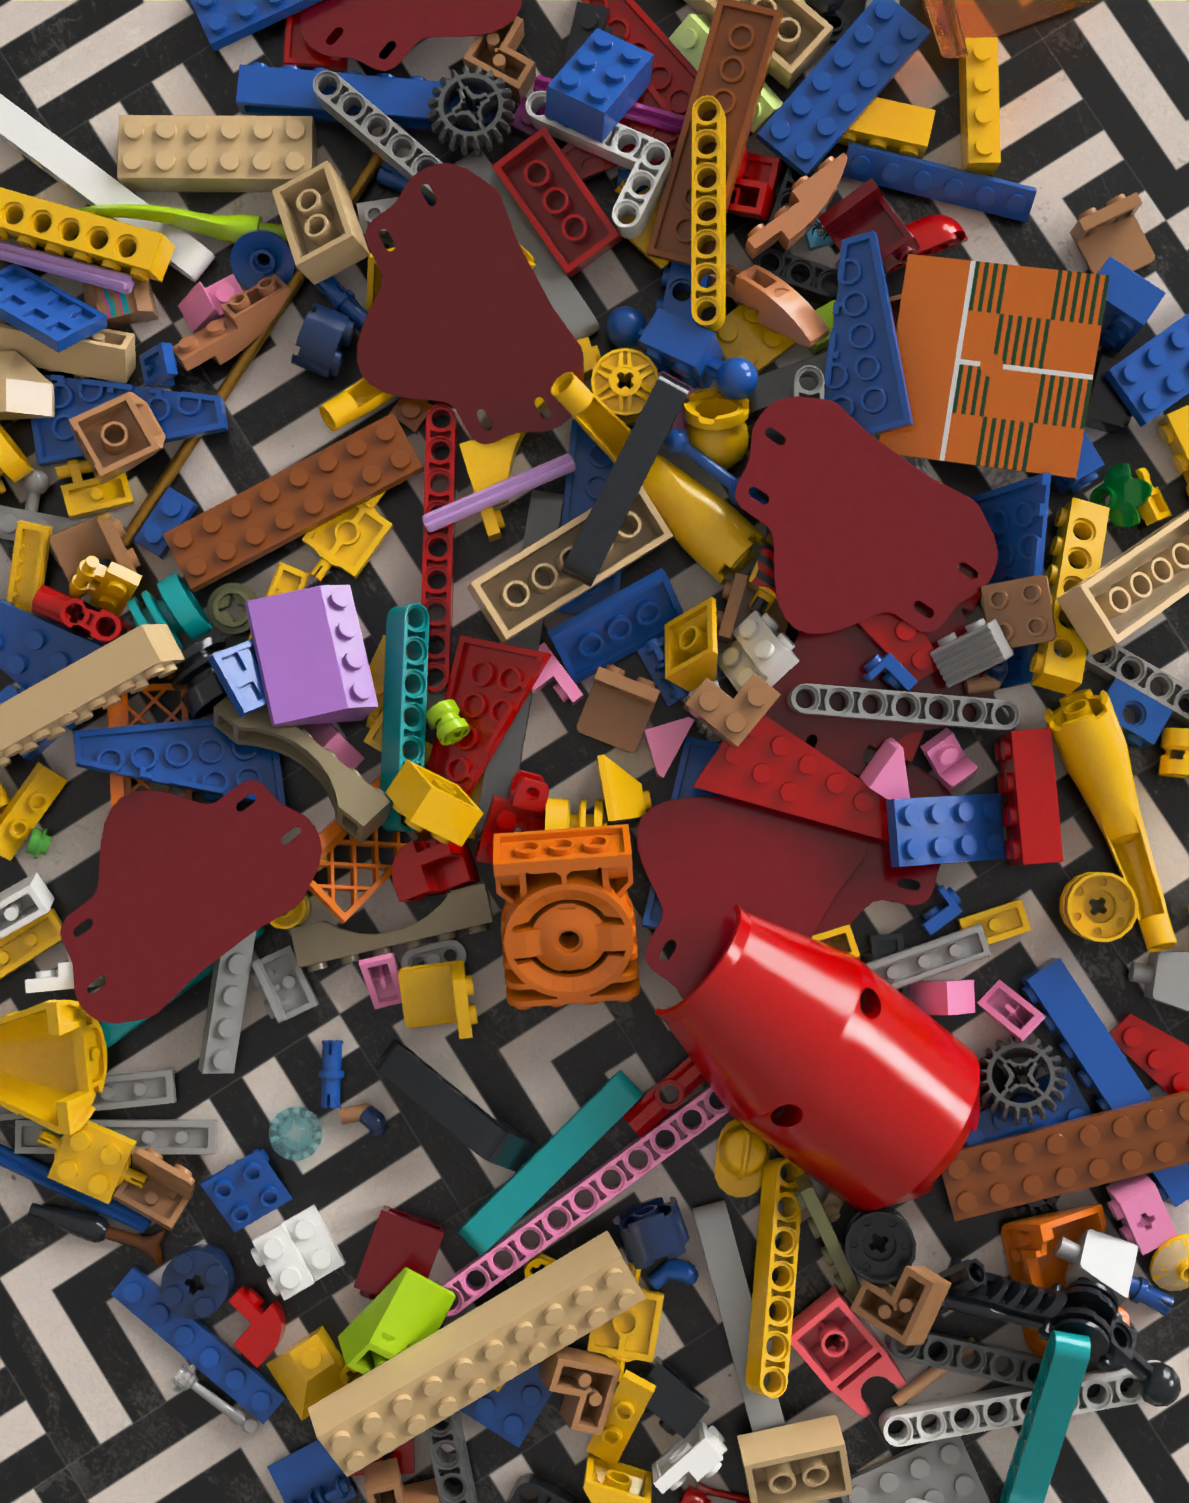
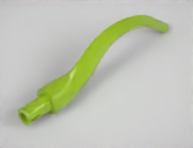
M105 204L75 208L102 217L130 218L165 223L233 244L242 235L253 230L273 232L288 243L282 224L263 223L262 216L212 215L179 208L141 204Z

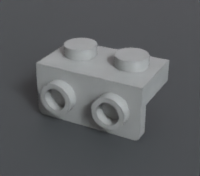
M292 945L251 962L253 970L250 971L251 978L258 989L263 988L267 1000L264 1001V1006L271 1019L276 1018L278 1023H281L319 1005L303 968H298L295 950Z

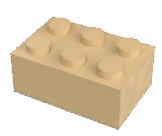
M328 160L272 190L295 265L314 285L370 256L346 182Z
M836 1414L737 1436L751 1503H813L853 1494L846 1445Z

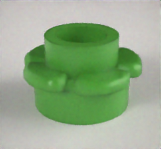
M46 828L44 830L33 829L26 853L35 855L34 859L38 858L39 853L46 855L52 837L46 835L48 831Z

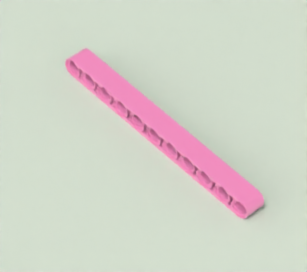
M707 1085L664 1117L642 1138L640 1136L528 1218L496 1242L482 1256H477L440 1284L442 1287L454 1292L458 1296V1303L450 1307L446 1317L458 1314L728 1113L724 1105L714 1107L709 1103L710 1094L713 1092L710 1085ZM688 1110H696L700 1113V1122L694 1127H688L682 1122L683 1114ZM669 1130L674 1134V1140L669 1146L663 1147L656 1143L655 1138L659 1131ZM642 1150L647 1154V1161L644 1165L634 1166L629 1162L628 1158L632 1151ZM605 1171H617L621 1176L620 1182L615 1186L604 1184L601 1178ZM581 1190H588L593 1194L594 1200L588 1206H581L576 1202L575 1195ZM554 1210H560L566 1214L567 1220L563 1225L555 1226L549 1222L548 1215ZM527 1230H533L538 1233L540 1241L534 1246H528L522 1241L521 1235ZM500 1250H505L512 1255L513 1261L507 1266H502L496 1262L494 1255ZM478 1270L482 1272L486 1281L480 1286L472 1285L468 1280V1274L471 1271Z

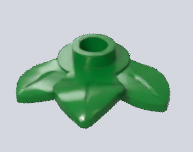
M1121 463L1109 469L1104 483L1092 491L1090 502L1109 507L1108 517L1115 526L1134 527L1140 523L1137 507L1142 506L1149 499L1152 493V486L1145 480L1131 478L1129 464ZM1110 495L1109 504L1106 505L1105 499Z

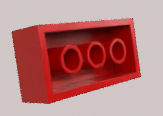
M545 126L492 165L497 175L569 277L572 278L623 240Z
M1051 728L1005 733L999 736L998 742L994 744L995 760L1000 762L1001 775L997 776L998 793L1003 794L1004 807L1001 810L1003 827H1006L1007 840H1004L1005 860H1009L1010 866L1064 862Z

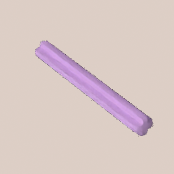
M0 241V260L124 294L131 293L135 286V280L132 279L130 274L7 241Z
M569 453L426 513L422 516V521L426 530L433 532L571 473L576 469L575 462Z

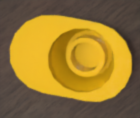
M736 1119L728 1122L720 1132L714 1174L718 1186L726 1194L738 1198L748 1197L756 1193L762 1186L763 1168L769 1160L770 1145Z

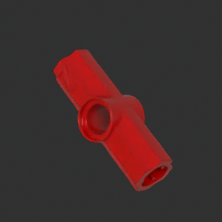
M688 1056L667 1076L660 1079L622 1117L642 1138L669 1112L679 1107L683 1100L705 1081V1078ZM668 1084L674 1085L678 1091L676 1099L672 1102L662 1101L659 1095L661 1088Z

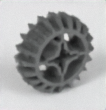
M466 65L461 75H458L452 69L450 72L452 79L448 80L445 77H441L440 84L442 88L433 87L432 93L435 98L428 100V106L432 109L428 112L429 121L434 122L431 125L432 131L435 134H439L438 138L441 144L449 142V149L452 152L461 146V152L464 156L467 155L469 148L474 149L475 155L479 156L480 148L485 146L486 150L491 153L493 150L492 142L494 141L502 145L503 137L501 134L510 135L511 127L509 124L515 122V114L512 113L515 110V102L510 100L512 92L509 88H504L505 83L502 77L494 80V72L492 70L482 75V68L479 65L475 69V73H470ZM470 91H479L483 94L477 95L471 93ZM458 95L460 102L457 106L451 108L452 112L446 114L449 103ZM466 102L468 103L469 107L472 108L474 112H476L477 120L474 114H471V112L467 110ZM498 107L496 117L485 127V117L492 114L491 110ZM468 127L472 129L473 132L460 130V128Z
M1010 1035L1008 1037L1009 1045L1006 1046L998 1039L996 1041L998 1051L988 1047L985 1053L989 1059H979V1066L982 1068L980 1070V1092L984 1093L981 1096L982 1104L992 1102L989 1107V1112L992 1115L1001 1109V1120L1003 1122L1008 1120L1009 1115H1013L1015 1125H1020L1021 1117H1027L1029 1125L1034 1124V1114H1037L1042 1121L1047 1119L1045 1108L1055 1113L1057 1105L1054 1101L1062 1102L1064 1100V1094L1059 1090L1067 1088V1081L1061 1079L1066 1076V1068L1057 1067L1061 1063V1057L1059 1055L1050 1057L1053 1052V1048L1050 1045L1045 1046L1041 1050V1040L1039 1038H1036L1031 1045L1028 1044V1037L1021 1041V1043H1015L1014 1036ZM1015 1057L1029 1058L1025 1063L1021 1064L1010 1060ZM1041 1066L1047 1072L1050 1081L1045 1092L1039 1089V1084L1034 1080ZM998 1067L1003 1071V1076L1008 1080L1001 1094L993 1084V1076ZM1019 1075L1020 1078L1021 1075L1027 1076V1083L1022 1084L1021 1082L1020 1085L1016 1084L1015 1076ZM1018 1096H1027L1032 1100L1027 1103L1012 1102Z

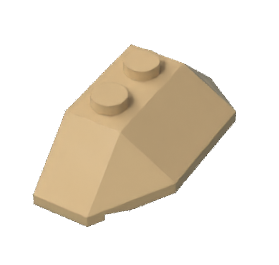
M0 351V420L55 418L54 384L45 378L19 352Z

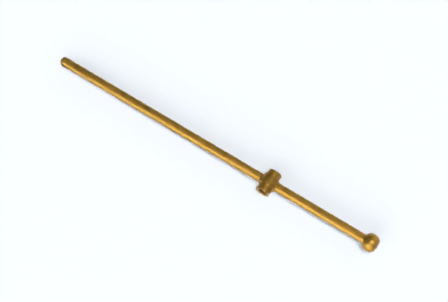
M382 128L381 136L386 132L385 128ZM375 152L349 189L354 206L384 162V159ZM296 265V271L287 283L291 293L283 307L266 329L243 350L214 394L221 396L224 399V403L305 280L308 279ZM202 436L188 438L183 441L125 529L127 536L121 539L126 549L131 546L133 539L167 488L170 487Z

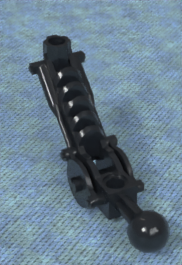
M951 1258L948 1268L938 1273L939 1276L952 1283L938 1312L939 1314L953 1310L989 1320L1014 1323L1039 1330L1038 1337L1044 1341H1048L1052 1330L1089 1336L1091 1343L1089 1360L1097 1362L1100 1370L1107 1372L1120 1365L1126 1367L1137 1377V1391L1143 1400L1155 1407L1168 1406L1177 1400L1181 1391L1180 1377L1173 1367L1163 1362L1148 1363L1134 1351L1138 1333L1123 1321L1121 1314L1117 1313L1119 1307L1118 1299L1104 1285L1094 1281L1079 1280L1071 1282L1066 1287L1056 1283L1050 1289L985 1272L984 1265L977 1258L965 1261Z

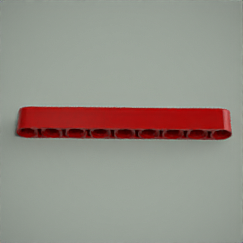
M436 404L431 407L426 417L424 514L456 501L458 425L454 411L445 404ZM439 416H447L451 421L447 427L437 428L434 426L435 419ZM444 447L450 451L449 456L444 460L433 458V453L438 448ZM436 480H447L449 482L448 488L444 492H435L432 490V485ZM455 522L433 532H428L423 523L421 604L427 609L428 613L432 608L438 606L446 611L445 617L441 621L434 622L430 620L429 643L433 639H441L445 642L444 650L441 653L431 654L428 652V675L433 671H440L444 674V680L438 687H431L427 684V692L433 695H440L446 692L451 674ZM436 543L447 545V552L441 557H435L430 554L431 547ZM439 574L445 576L447 581L441 589H433L429 586L430 579L433 576Z

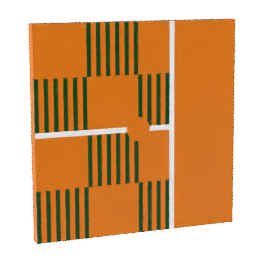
M908 254L896 334L914 425L880 434L879 441L899 456L1036 474L1051 473L1052 476L1076 479L1110 275Z

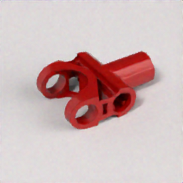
M42 585L37 590L32 601V612L105 645L122 635L123 626L127 632L133 630L130 624L113 613L102 608L97 609L84 600L73 598L46 585ZM116 627L115 632L111 635L112 630Z

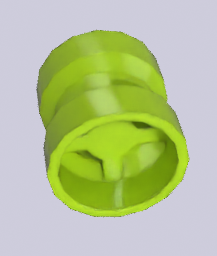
M452 699L435 704L426 713V718L430 725L437 729L436 736L438 740L445 746L460 741L470 732L469 725L464 718H460L458 715L460 709Z

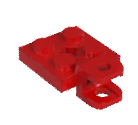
M519 770L512 778L507 794L508 799L492 795L474 855L476 861L493 865L494 834L513 833L516 828H520L521 832L545 830V807L549 796V787L542 775Z

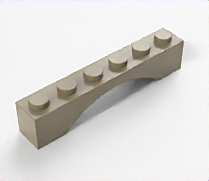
M228 695L213 707L214 726L236 744L273 750L290 757L304 766L327 792L334 809L336 824L361 844L389 818L391 801L381 789L374 788L368 784L354 768L349 769L339 761L333 751L328 748L324 749L315 742L306 730L299 729L295 725L272 727L268 707L240 718Z
M486 883L452 890L442 904L427 917L411 926L394 932L380 934L358 933L340 928L328 921L291 928L290 932L298 968L307 966L308 972L328 968L327 961L340 959L342 965L359 961V954L372 951V955L375 957L392 953L391 946L404 943L405 949L424 945L423 938L436 936L437 942L456 938L455 931L468 928L469 934L489 930L487 923L495 921Z

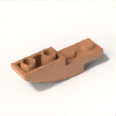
M842 153L836 159L831 156L824 160L818 166V172L810 178L805 175L798 179L791 187L790 205L787 204L779 209L773 216L774 220L766 226L761 223L748 233L745 251L752 260L777 241L787 251L818 221V217L824 213L840 183L848 159L845 153Z
M731 264L726 265V297H731L745 304L750 309L758 310V323L770 328L775 333H780L795 340L799 345L809 348L829 336L830 330L819 314L796 290L782 279L756 264L746 270H741ZM709 274L708 287H711L716 282V275Z
M274 274L271 277L261 279L257 285L247 291L233 295L229 301L221 305L225 315L223 318L211 321L204 329L182 338L178 344L172 346L174 357L187 372L210 358H213L219 365L227 362L250 345L273 321L291 293L289 286Z

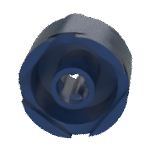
M314 302L312 304L313 312L308 311L295 344L300 347L298 355H292L291 364L329 378L331 375L337 377L344 361L341 350L343 346L349 348L355 333V323L351 322V317Z
M662 1197L640 1202L627 1208L628 1216L621 1220L618 1214L613 1220L626 1260L633 1263L635 1269L647 1268L654 1263V1260L664 1256L671 1259L679 1257L686 1252L684 1245L689 1241L690 1237L675 1197H670V1202L664 1203Z
M209 1244L195 1245L182 1251L169 1262L163 1272L161 1279L163 1303L175 1314L183 1318L202 1319L209 1317L226 1302L234 1289L236 1275L229 1257L218 1247ZM196 1275L201 1277L200 1283L203 1284L201 1287L196 1286V1281L193 1280Z

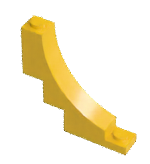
M589 337L577 340L584 355V381L591 379L593 368L601 358L598 346H591ZM537 397L535 399V406L539 413H541L547 405L543 398ZM518 432L489 444H482L476 440L459 444L474 493L511 477L516 453L527 432ZM509 499L480 511L490 542L501 539L500 529L505 528L500 509L493 510V508L509 503Z

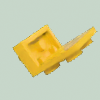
M464 960L403 967L398 971L406 1027L417 1028L457 1023L459 1039L473 1038L472 1025L478 1024L476 1004L469 1005L468 996L474 995L472 975H465Z

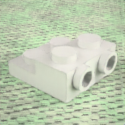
M756 610L733 630L732 634L736 640L717 657V664L738 692L754 673L772 687L799 662V659L792 652L795 645L783 632L779 634L776 631L780 626L767 612L763 616Z
M68 955V962L58 963V970L35 972V979L25 980L26 993L74 989L73 964L70 956ZM100 976L88 987L105 985V976Z
M314 1204L257 1236L252 1241L255 1246L251 1249L253 1259L259 1267L266 1266L271 1277L267 1278L270 1290L275 1296L281 1294L284 1301L346 1263Z
M700 1421L685 1439L681 1438L652 1464L653 1484L664 1494L669 1488L674 1491L680 1487L686 1480V1473L688 1471L697 1482L704 1476L710 1478L722 1466L723 1454L728 1450L724 1444V1437L715 1426L711 1425L708 1428L703 1421Z

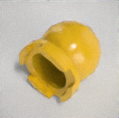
M718 387L700 389L689 395V402L683 404L684 418L688 423L686 433L689 436V443L725 470L733 467L743 458L748 447L749 432L745 421L749 416V399H729L722 393H718Z

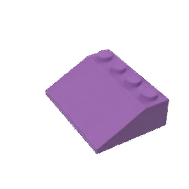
M320 585L245 602L272 727L363 721L378 707L350 585Z

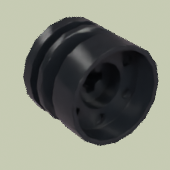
M222 635L208 637L182 650L181 652L185 660L176 664L177 670L166 676L168 679H174L172 686L175 690L191 687L181 700L193 719H199L213 713V707L227 696L208 661L212 654L225 650L224 648L227 643Z
M890 1206L872 1211L857 1210L849 1217L844 1227L843 1246L848 1263L855 1273L871 1283H890L900 1279L905 1266H912L916 1255V1242L909 1223L899 1211ZM877 1233L880 1237L886 1236L883 1239V1247L878 1248L876 1244L870 1246L873 1242V1234Z

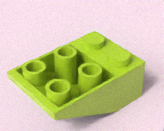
M405 1267L338 1336L346 1366L364 1375L438 1331L456 1298L454 1292Z

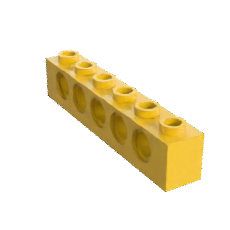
M0 187V240L8 241L9 238H12L25 247L36 249V246L45 248L44 250L51 254L64 257V254L73 256V259L89 264L94 262L101 264L103 268L118 272L125 271L130 273L133 278L148 283L149 279L159 282L163 281L175 246L162 233ZM107 241L106 245L103 248H101L103 243ZM136 249L135 253L129 257L130 253Z
M1072 497L1064 508L1060 507L1057 511L1054 525L1058 527L1057 535L1052 540L1049 551L1053 555V559L1045 575L1049 580L1057 637L1053 641L1038 644L1037 652L1033 655L1030 663V671L1033 672L1031 685L1070 695L1082 684L1087 647L1056 598L1100 569L1109 507ZM1069 562L1072 563V564L1076 567V569L1073 568V567L1069 564ZM1059 620L1063 621L1067 627H1064ZM1054 649L1058 650L1062 657L1058 656Z

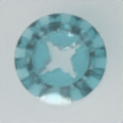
M290 1107L281 1111L273 1119L269 1129L270 1143L275 1152L281 1157L292 1161L303 1160L310 1157L318 1149L322 1142L323 1127L317 1115L303 1107ZM293 1119L299 1129H309V1132L300 1137V1147H298V1142L295 1141V1138L283 1137V1135L292 1130Z

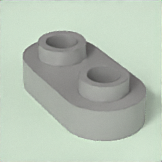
M443 940L408 950L402 958L401 967L413 966V960L416 957H421L425 965L449 962L445 959V952L449 949L456 952L457 958L455 961L464 960L465 965L467 951L464 945L457 940Z

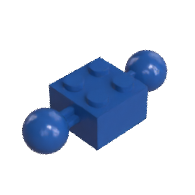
M630 306L615 309L607 318L605 325L606 334L614 345L620 348H632L640 344L645 355L651 359L658 372L665 371L694 389L709 388L715 379L719 391L725 397L741 400L750 396L757 387L758 373L755 366L749 360L741 357H734L725 361L726 358L715 333L659 307L648 325L643 314Z

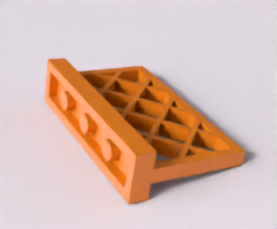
M172 683L149 684L148 687L139 692L144 693L151 702L139 714L128 706V693L130 691L119 696L122 700L121 702L107 708L108 728L132 726L138 721L142 724H148L142 717L154 704L169 716L164 722H170L172 719L180 721L175 717L180 710H182V721L189 720L188 710L182 700L181 704L172 713L158 701L166 691H181L182 699L183 695L187 692V688L175 690ZM160 691L155 697L149 693ZM129 712L136 717L130 724ZM110 774L111 808L120 798L136 792L141 786L146 790L152 789L144 783L145 781L135 779L138 783L132 789L131 778ZM167 786L162 792L167 793L172 786ZM180 788L185 792V798L192 800V791Z
M381 775L370 783L372 787L380 789ZM334 818L318 833L322 847L319 867H327L328 885L317 884L312 880L308 890L341 924L346 922L392 875V865L379 864L378 848H394L395 857L399 850L407 844L400 843V832H393V842L378 841V829H376L371 834V841H364L361 844L350 834L349 840L343 839L348 832L336 824V819ZM425 829L422 832L414 831L418 836L415 841H426L430 837V833ZM336 845L349 846L350 863L334 862V847ZM356 846L372 847V864L357 863ZM327 855V861H321ZM334 868L350 869V886L335 885ZM357 869L372 870L373 884L370 887L357 886ZM379 870H385V872L379 877ZM335 891L351 892V906L345 912L335 903ZM357 892H364L359 898L357 897Z

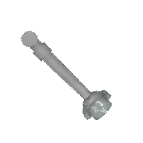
M182 1364L171 1379V1382L175 1384L172 1389L173 1391H186L191 1388L228 1416L231 1422L237 1426L239 1424L244 1432L252 1433L257 1429V1422L254 1419H248L245 1413L238 1408H233L195 1381L196 1367L193 1364L189 1367Z

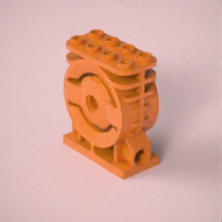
M629 824L494 834L493 871L496 893L505 899L501 914V941L505 969L506 998L511 1006L519 1010H526L537 1006L562 1007L566 1004L577 1003L593 1005L604 1001L629 1002L640 993L635 913L627 891L633 884ZM538 911V913L535 915L533 921H532V922H529V921L531 920V918L534 916V914ZM567 931H572V932H574L575 934L570 935V936H566V935H563L562 933L567 932Z

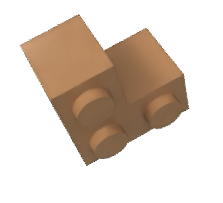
M516 16L515 20L505 28L490 34L476 36L463 57L464 66L466 65L469 68L470 73H475V69L479 65L482 68V75L492 70L494 72V80L502 77L505 83L504 88H509L512 92L510 99L520 104L523 96H526L536 79V67L534 61L516 52L525 36L523 19Z
M755 673L733 699L706 678L688 699L683 708L736 750L781 694Z
M905 1266L896 1287L890 1283H871L864 1279L850 1310L905 1346L923 1345L952 1283L925 1266Z
M564 1347L541 1362L538 1376L549 1391L564 1394L559 1414L570 1430L602 1435L621 1370L612 1359L604 1354Z
M397 1457L370 1463L364 1467L365 1492L368 1503H440L435 1478L403 1485Z

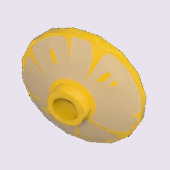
M1189 1233L1169 1238L1158 1247L1152 1256L1149 1268L1152 1280L1160 1288L1168 1291H1181L1189 1288Z

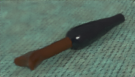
M32 1203L29 1209V1216L42 1219L76 1237L93 1243H99L107 1239L141 1250L157 1267H160L163 1263L159 1243L165 1237V1229H161L152 1235L141 1236L112 1227L104 1217L88 1212L47 1207L37 1203Z

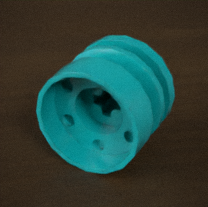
M176 572L157 583L162 597L159 600H156L147 590L141 593L147 606L146 608L136 597L127 602L136 627L144 624H167L180 650L184 648L179 635L182 631L193 641H196L213 630L199 602Z

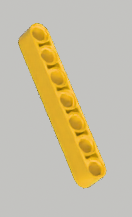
M706 95L697 99L692 107L691 313L699 326L713 332L722 327L726 317V116L720 102L715 97ZM713 109L717 111L716 116L712 120H701L702 115L707 110ZM710 142L717 144L716 149L711 154L701 153L705 144ZM709 175L717 177L713 186L709 188L701 186L705 177ZM714 208L717 210L712 220H701L702 213L706 209ZM706 242H716V248L711 254L701 253V248ZM708 274L716 275L714 285L708 288L701 286L704 276ZM707 307L716 308V315L713 319L709 321L701 320V313Z
M784 1157L771 1158L763 1168L745 1376L746 1385L752 1393L769 1398H778L783 1395L788 1385L802 1211L794 1192L799 1190L795 1177L804 1174V1171ZM783 1165L785 1166L787 1172L786 1178L784 1180L782 1179L780 1174ZM780 1199L784 1203V1209L781 1214L778 1211ZM779 1233L781 1237V1244L777 1249L775 1246V1237ZM776 1268L778 1271V1279L774 1283L772 1280L773 1270ZM774 1303L775 1314L771 1318L769 1315V1308L771 1304ZM771 1338L773 1346L768 1353L766 1344L768 1339ZM768 1373L770 1381L768 1386L764 1388L763 1379Z

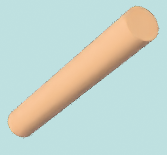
M974 1349L965 1350L962 1353L961 1361L975 1352ZM930 1367L891 1397L900 1408L949 1370Z

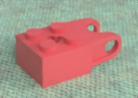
M833 1285L793 1319L791 1345L830 1391H833L860 1416L866 1418L871 1414L870 1408L861 1394V1388L866 1380L871 1377L881 1376L896 1384L899 1388L905 1386L907 1382L876 1332L864 1318L850 1310L852 1304L841 1294L836 1285ZM838 1334V1338L835 1340L828 1336Z

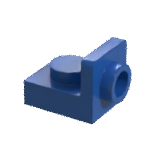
M161 342L139 355L145 387L171 388L175 385L174 376L178 375L172 343Z
M891 653L885 654L882 657L876 654L863 667L867 672L861 677L865 682H869L882 671L885 674L882 679L894 691L898 689L909 691L918 682Z
M940 885L933 889L944 906L941 908L936 904L922 915L925 920L919 924V927L926 936L934 934L963 912L958 906L962 902L951 887L946 889L943 885Z

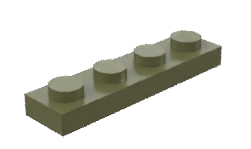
M804 1173L795 1177L799 1190L795 1191L794 1195L801 1210L808 1209L812 1216L807 1222L814 1238L822 1237L825 1246L820 1249L828 1267L835 1265L838 1271L833 1276L841 1294L848 1292L853 1303L861 1287L854 1270L848 1263L845 1251L809 1175Z

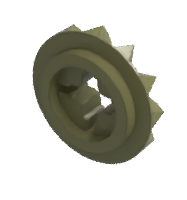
M227 583L218 587L211 594L207 604V613L211 623L219 631L238 635L250 630L246 608L237 612L236 622L232 614L221 610L231 607L232 596L236 604L245 607L246 601L257 599V597L249 587L243 584Z

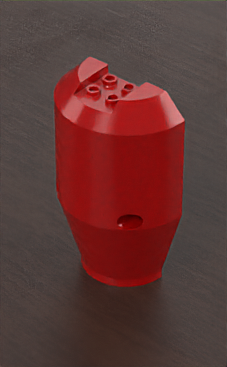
M736 904L732 909L736 913V926L732 938L718 963L703 982L685 999L667 1009L657 1008L654 1014L666 1023L734 1119L849 1207L858 1211L877 1210L917 1199L934 1189L935 1187L932 1183L954 1160L971 1130L976 1132L980 1116V1067L976 1054L853 954L749 914Z

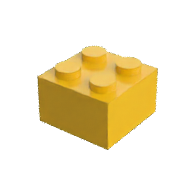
M408 759L385 792L394 803L393 809L406 817L404 822L418 832L426 829L431 832L430 834L436 840L446 845L451 841L462 847L484 814L459 785Z

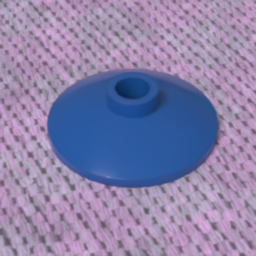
M266 230L247 232L235 242L231 250L230 265L236 279L247 289L257 285L261 279L271 277L274 274L285 284L293 276L295 262L290 246L282 237ZM264 253L268 255L270 261H261L259 254Z

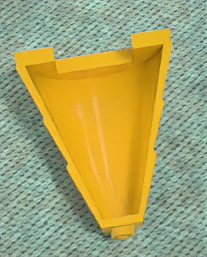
M56 999L0 1017V1106L16 1115L20 1114L57 1134L71 1136L82 1128L92 1116L95 1107L91 1105L96 1093H102L105 1085L107 1047L99 1021L88 1015L79 1002Z

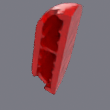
M932 214L905 224L909 232H912L920 247L915 252V255L932 256L968 240L962 226L956 220L946 215ZM906 263L897 264L888 273L905 267Z

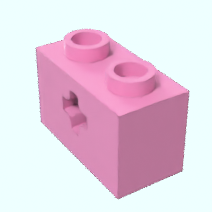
M1146 1174L1119 1180L1106 1187L1111 1198L1107 1205L1117 1221L1120 1220L1123 1225L1119 1228L1123 1240L1138 1245V1251L1142 1255L1158 1248L1169 1238L1177 1236L1156 1184Z

